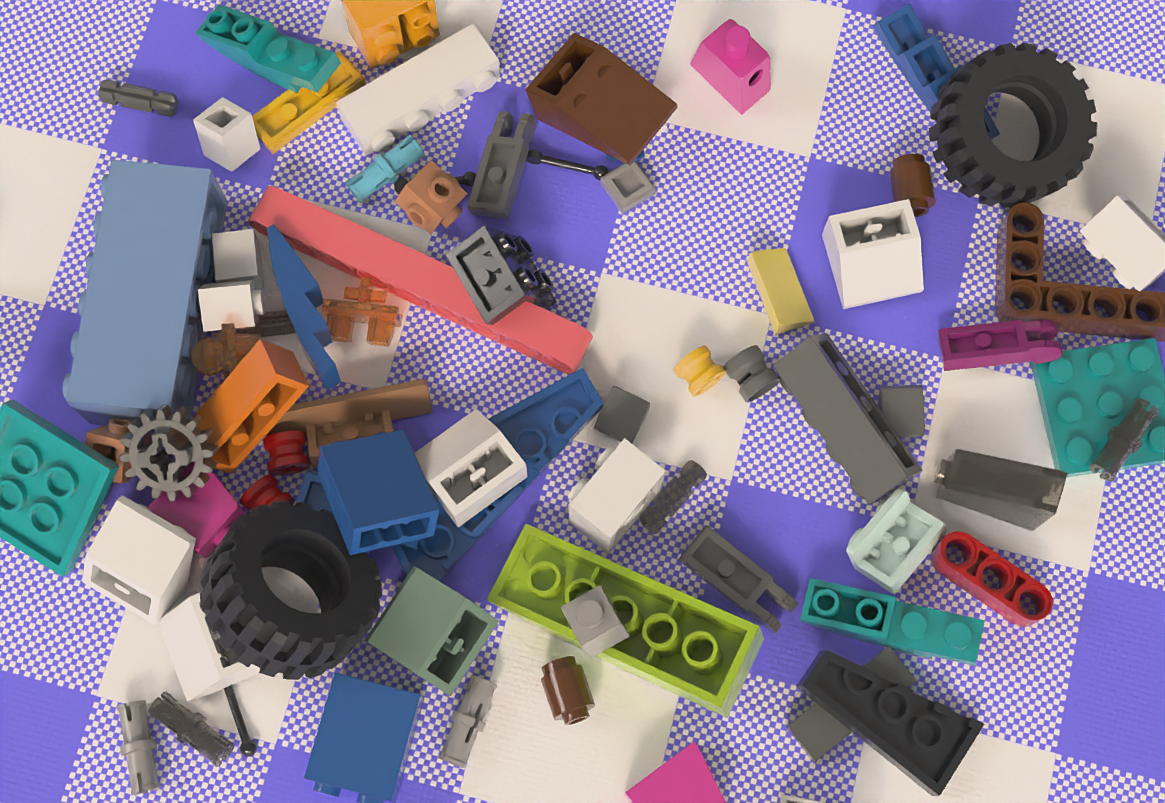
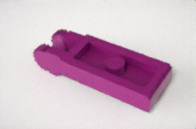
M1045 319L1043 321L1026 322L1014 320L938 330V341L944 371L1024 363L1029 362V360L1036 364L1055 361L1063 353L1061 343L1054 341V337H1057L1058 334L1056 323Z

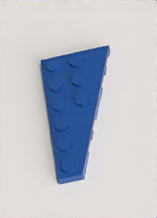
M583 368L488 418L502 432L525 462L528 477L460 527L456 526L434 496L439 508L434 536L421 539L418 549L400 544L391 546L406 575L415 566L441 581L600 412L604 403Z

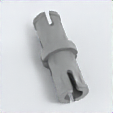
M471 675L458 712L453 711L450 720L454 722L438 759L465 769L479 731L483 732L486 725L482 721L493 693L497 688V684Z
M145 700L129 702V706L126 703L117 706L124 745L120 746L121 756H126L132 789L130 790L131 795L148 793V790L156 791L161 789L153 750L157 749L156 739H151Z

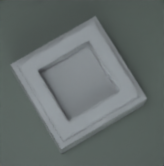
M633 162L631 165L624 163L600 178V184L621 214L626 213L656 194L655 186L637 162Z

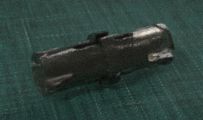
M1136 398L1120 424L1113 426L1108 432L1107 438L1109 440L1089 466L1094 474L1099 469L1103 470L1099 475L1101 479L1110 482L1114 481L1129 455L1136 453L1141 447L1142 442L1140 439L1159 414V410L1154 405L1151 406L1149 411L1145 410L1150 404L1149 401Z
M167 691L161 694V698L157 697L148 710V714L151 717H154L177 735L176 741L183 746L190 745L215 767L222 764L220 758L225 761L235 747L232 741H229L205 722L207 718L200 712L193 713Z

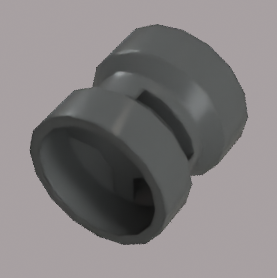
M758 345L744 349L723 366L728 377L736 380L739 384V393L746 403L765 395L781 380L775 370L768 368L764 363L765 355Z

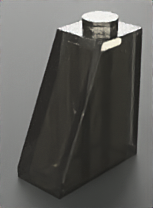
M956 449L947 460L943 458L940 460L933 482L939 484L936 498L1034 531L1056 514L1068 473L1057 469Z

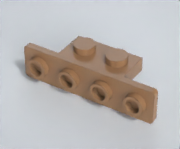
M419 379L293 404L265 437L284 431L304 432L305 437L308 438L309 457L312 466L317 468L320 446L329 445L336 441L368 437L379 432H393V420L431 413L433 408L427 381Z

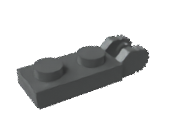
M506 111L499 112L492 133L487 137L467 205L472 215L509 219L530 148L529 144L532 143L536 128L534 115L524 113L520 116L514 137L512 138L511 130H513L512 127L514 125L512 113Z
M705 525L679 557V561L743 613L747 614L748 612L757 622L773 633L780 629L781 624L772 613L756 602L765 591L784 610L793 612L798 606V603L786 591L773 582L774 578L707 525Z

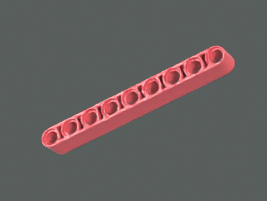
M268 186L248 219V224L266 237H268L267 228L274 224L292 249L561 372L572 374L577 371L593 339L592 333L583 326L526 301L494 325L486 324L453 267L282 189Z

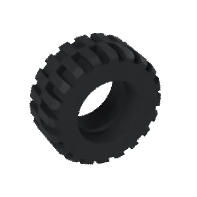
M1008 43L999 45L992 51L988 49L950 76L951 79L943 84L937 93L939 101L932 105L930 118L936 120V124L929 128V140L931 142L937 141L938 149L932 153L936 163L943 161L948 169L943 173L950 183L957 180L962 185L959 188V192L968 198L978 194L980 195L979 203L988 206L999 203L1002 208L1012 207L1021 202L1031 203L1067 186V182L1076 178L1084 169L1082 162L1090 159L1094 145L1089 143V140L1097 136L1098 127L1097 122L1091 121V114L1097 112L1094 99H1087L1085 91L1089 87L1084 78L1078 81L1072 72L1076 68L1068 60L1062 63L1057 61L1058 54L1048 48L1038 53L1036 52L1037 46L1035 44L1021 43L1015 48V45ZM999 92L1013 95L1023 101L1033 112L1039 127V144L1032 160L1019 161L1006 156L989 138L984 122V111L990 94Z
M289 501L272 502L270 507L268 505H259L252 508L247 515H241L233 523L208 559V564L202 572L200 581L202 588H204L200 593L201 607L203 610H209L205 620L211 632L217 631L221 636L218 640L219 644L227 652L230 649L240 656L237 661L249 668L253 664L260 668L259 673L270 677H275L277 673H282L283 679L299 680L304 674L308 678L322 675L327 669H333L340 664L371 629V624L377 618L380 610V602L378 600L382 597L381 580L375 579L379 574V569L375 558H369L367 554L369 551L354 555L349 554L338 524L333 518V513L325 509H321L320 512L313 510L312 504L297 502L294 506H290ZM261 568H282L302 578L314 591L319 601L321 613L302 612L282 602L268 587Z

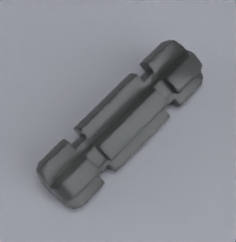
M108 79L102 80L98 90V97H100L103 103L117 105L121 102V107L150 113L158 110V114L165 116H174L178 107L177 96L171 92L160 91L157 94L155 93L156 89L123 83L122 86H119L118 81Z

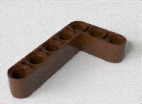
M1021 202L1012 206L997 231L995 313L1000 322L1023 320V322L1043 321L1045 319L1056 323L1058 332L1139 340L1155 338L1156 341L1165 342V292L1146 290L1139 292L1136 289L1043 281V213L1037 206L1028 202ZM1013 222L1022 223L1026 226L1028 232L1019 231L1015 228ZM1012 260H1020L1025 264L1027 270L1017 269L1013 265ZM1015 297L1022 300L1026 305V310L1017 309L1013 306L1010 298ZM1052 301L1063 304L1067 314L1055 310ZM1094 305L1104 308L1108 318L1097 314L1094 310ZM1135 309L1144 311L1149 318V322L1140 319Z

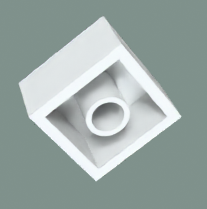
M625 438L617 448L612 444L609 445L598 458L595 465L599 468L589 481L583 477L568 495V498L571 500L568 505L569 523L608 555L660 493L666 473L665 469Z

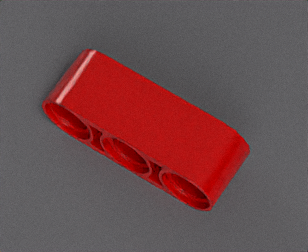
M954 531L947 534L933 548L931 562L941 575L1012 624L1019 627H1028L1046 618L1051 613L1053 597L1043 584L970 534L963 531ZM947 545H954L962 551L964 559L962 564L950 561L946 555ZM984 570H991L998 576L1000 580L998 589H992L984 583L982 576ZM1021 595H1027L1034 600L1036 604L1034 615L1026 613L1021 608Z

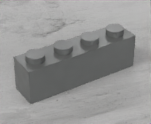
M827 333L809 336L773 365L781 379L779 381L786 392L794 395L803 409L802 415L805 421L813 429L818 430L826 442V450L829 456L836 463L842 465L850 477L851 488L860 498L865 499L868 505L889 496L898 487L903 486L923 471Z

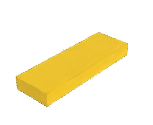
M340 50L335 54L341 64L318 93L303 87L298 93L286 90L252 116L257 138L272 155L337 106V101L366 84L362 74Z

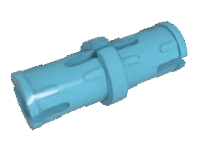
M408 135L390 151L382 156L377 154L373 157V163L347 180L345 184L359 203H362L388 182L391 185L398 180L397 176L409 166L425 157V153L411 135Z

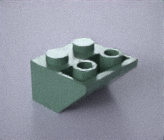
M413 566L364 641L447 695L452 696L499 623V620L466 597Z

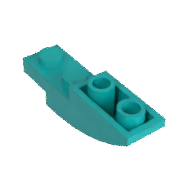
M220 4L208 14L206 20L195 32L198 38L235 63L295 93H298L302 87L318 93L341 64L333 51L280 34L272 22Z
M812 578L809 580L800 618L801 622L885 648L890 646L893 650L929 659L938 657L976 666L985 620L900 602L894 596Z

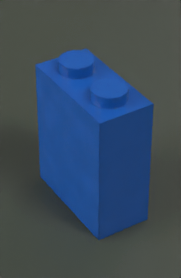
M404 429L388 433L379 432L368 437L336 441L329 445L320 446L317 475L350 555L434 536L439 508Z
M335 672L304 775L305 779L315 782L313 791L339 797L341 789L358 793L356 800L358 803H384V800L396 803L424 702L421 694Z

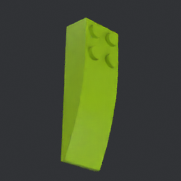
M525 524L487 598L488 602L584 650L578 642L561 607L600 585L611 600L630 637L599 653L596 657L728 718L764 641L760 626L538 528Z

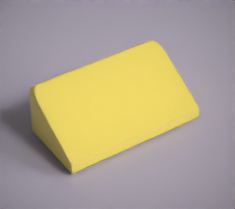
M786 248L757 250L749 253L747 263L775 335L814 323V318Z

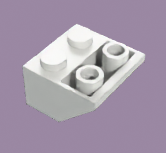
M1125 194L1117 195L1079 231L1086 238L1083 244L1088 251L1098 259L1105 257L1116 268L1112 271L1113 275L1128 289L1134 286L1140 292L1153 284L1165 272V233Z
M909 199L828 217L822 237L843 309L916 294L924 290L921 237Z
M477 409L414 453L432 494L457 527H460L528 477L525 462L502 432Z
M122 495L115 502L86 553L82 582L156 625L186 592L196 538L188 534L183 528L155 515L146 506L137 504Z
M200 593L187 598L158 622L188 703L256 675L260 671V668L253 664L249 668L237 661L240 656L231 649L227 652L219 644L218 640L221 636L217 631L211 632L205 620L209 610L202 609Z

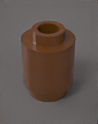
M906 154L897 157L892 162L893 168L890 170L894 202L909 199L914 217L923 216L936 203L930 165L925 162V157L921 154Z
M574 656L562 657L543 665L541 669L544 676L541 678V683L553 719L563 720L566 726L588 719L590 717L588 711L595 707V702L582 665H577Z

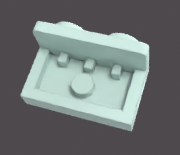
M898 487L891 496L885 497L879 503L875 515L864 528H859L852 535L846 551L855 570L895 595L946 534L947 528L944 522L911 503L907 491Z

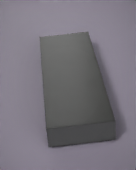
M890 646L886 647L862 666L877 673V676L894 684L899 683L907 688L917 681ZM817 703L786 726L787 730L813 763L852 733V731Z

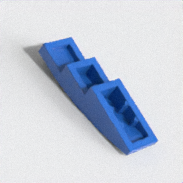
M909 3L872 26L899 70L931 113L932 105L939 101L937 93L942 85L951 79L950 76L959 70L962 65L956 68L953 66L936 34L928 36ZM985 107V127L989 138L992 140L1000 135V132Z
M273 224L267 228L272 267L281 298L305 357L328 391L341 383L336 364L324 349L333 341L327 323L316 309L324 304L322 293L315 278Z

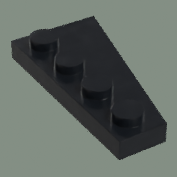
M828 650L819 651L796 685L799 690L931 796H940L985 725L972 717L967 718L952 711V708L942 703L928 700L913 693L914 690L899 683L894 684L877 676V673Z

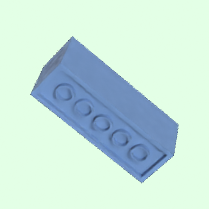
M111 160L109 174H104L101 182V195L104 201L101 213H97L94 219L93 229L96 243L94 252H90L87 256L86 273L89 280L87 291L82 292L79 298L78 311L81 316L79 332H75L71 340V355L74 359L71 373H67L63 381V395L66 398V402L89 424L106 425L109 423V420L116 418L132 421L138 418L141 420L140 415L147 409L151 408L157 414V410L164 404L169 405L171 414H175L182 406L186 407V418L191 420L206 331L203 332L198 289L203 284L214 283L215 266L212 234L223 232L228 201L212 169Z

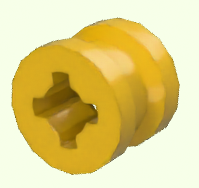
M706 345L698 347L686 355L673 369L678 378H684L689 384L688 391L693 397H697L712 388L726 374V370L722 365L713 362L711 351Z

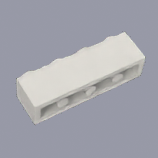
M474 23L337 101L336 104L341 120L365 156L374 151H384L401 135L408 131L415 132L420 130L429 122V119L437 114L456 109L466 97L475 92H484L490 89L497 79L500 78L499 59Z

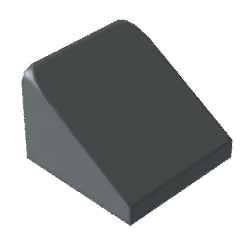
M613 385L593 429L620 442L625 438L633 444L649 412L650 402Z
M922 385L880 386L879 408L899 437L924 436L925 416Z

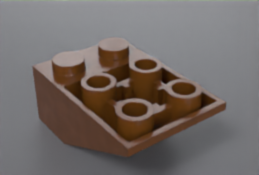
M576 33L570 36L525 89L537 120L628 165L635 161L678 108L676 102L606 47Z

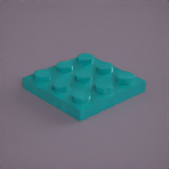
M1155 338L1062 351V356L1059 359L1040 364L1030 361L1057 479L1165 463V375Z
M12 399L2 403L0 408V538L62 577L68 575L74 569L120 465Z

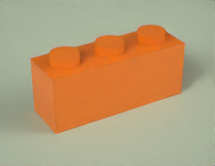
M260 339L192 417V419L197 415L202 417L198 425L201 431L210 428L213 430V433L206 440L208 444L218 445L219 448L213 456L209 457L218 463L215 469L232 474L309 387L293 351Z

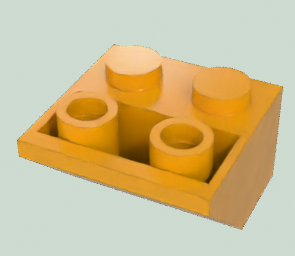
M341 0L349 33L370 69L379 65L391 64L401 54L413 48H423L440 36L435 0Z

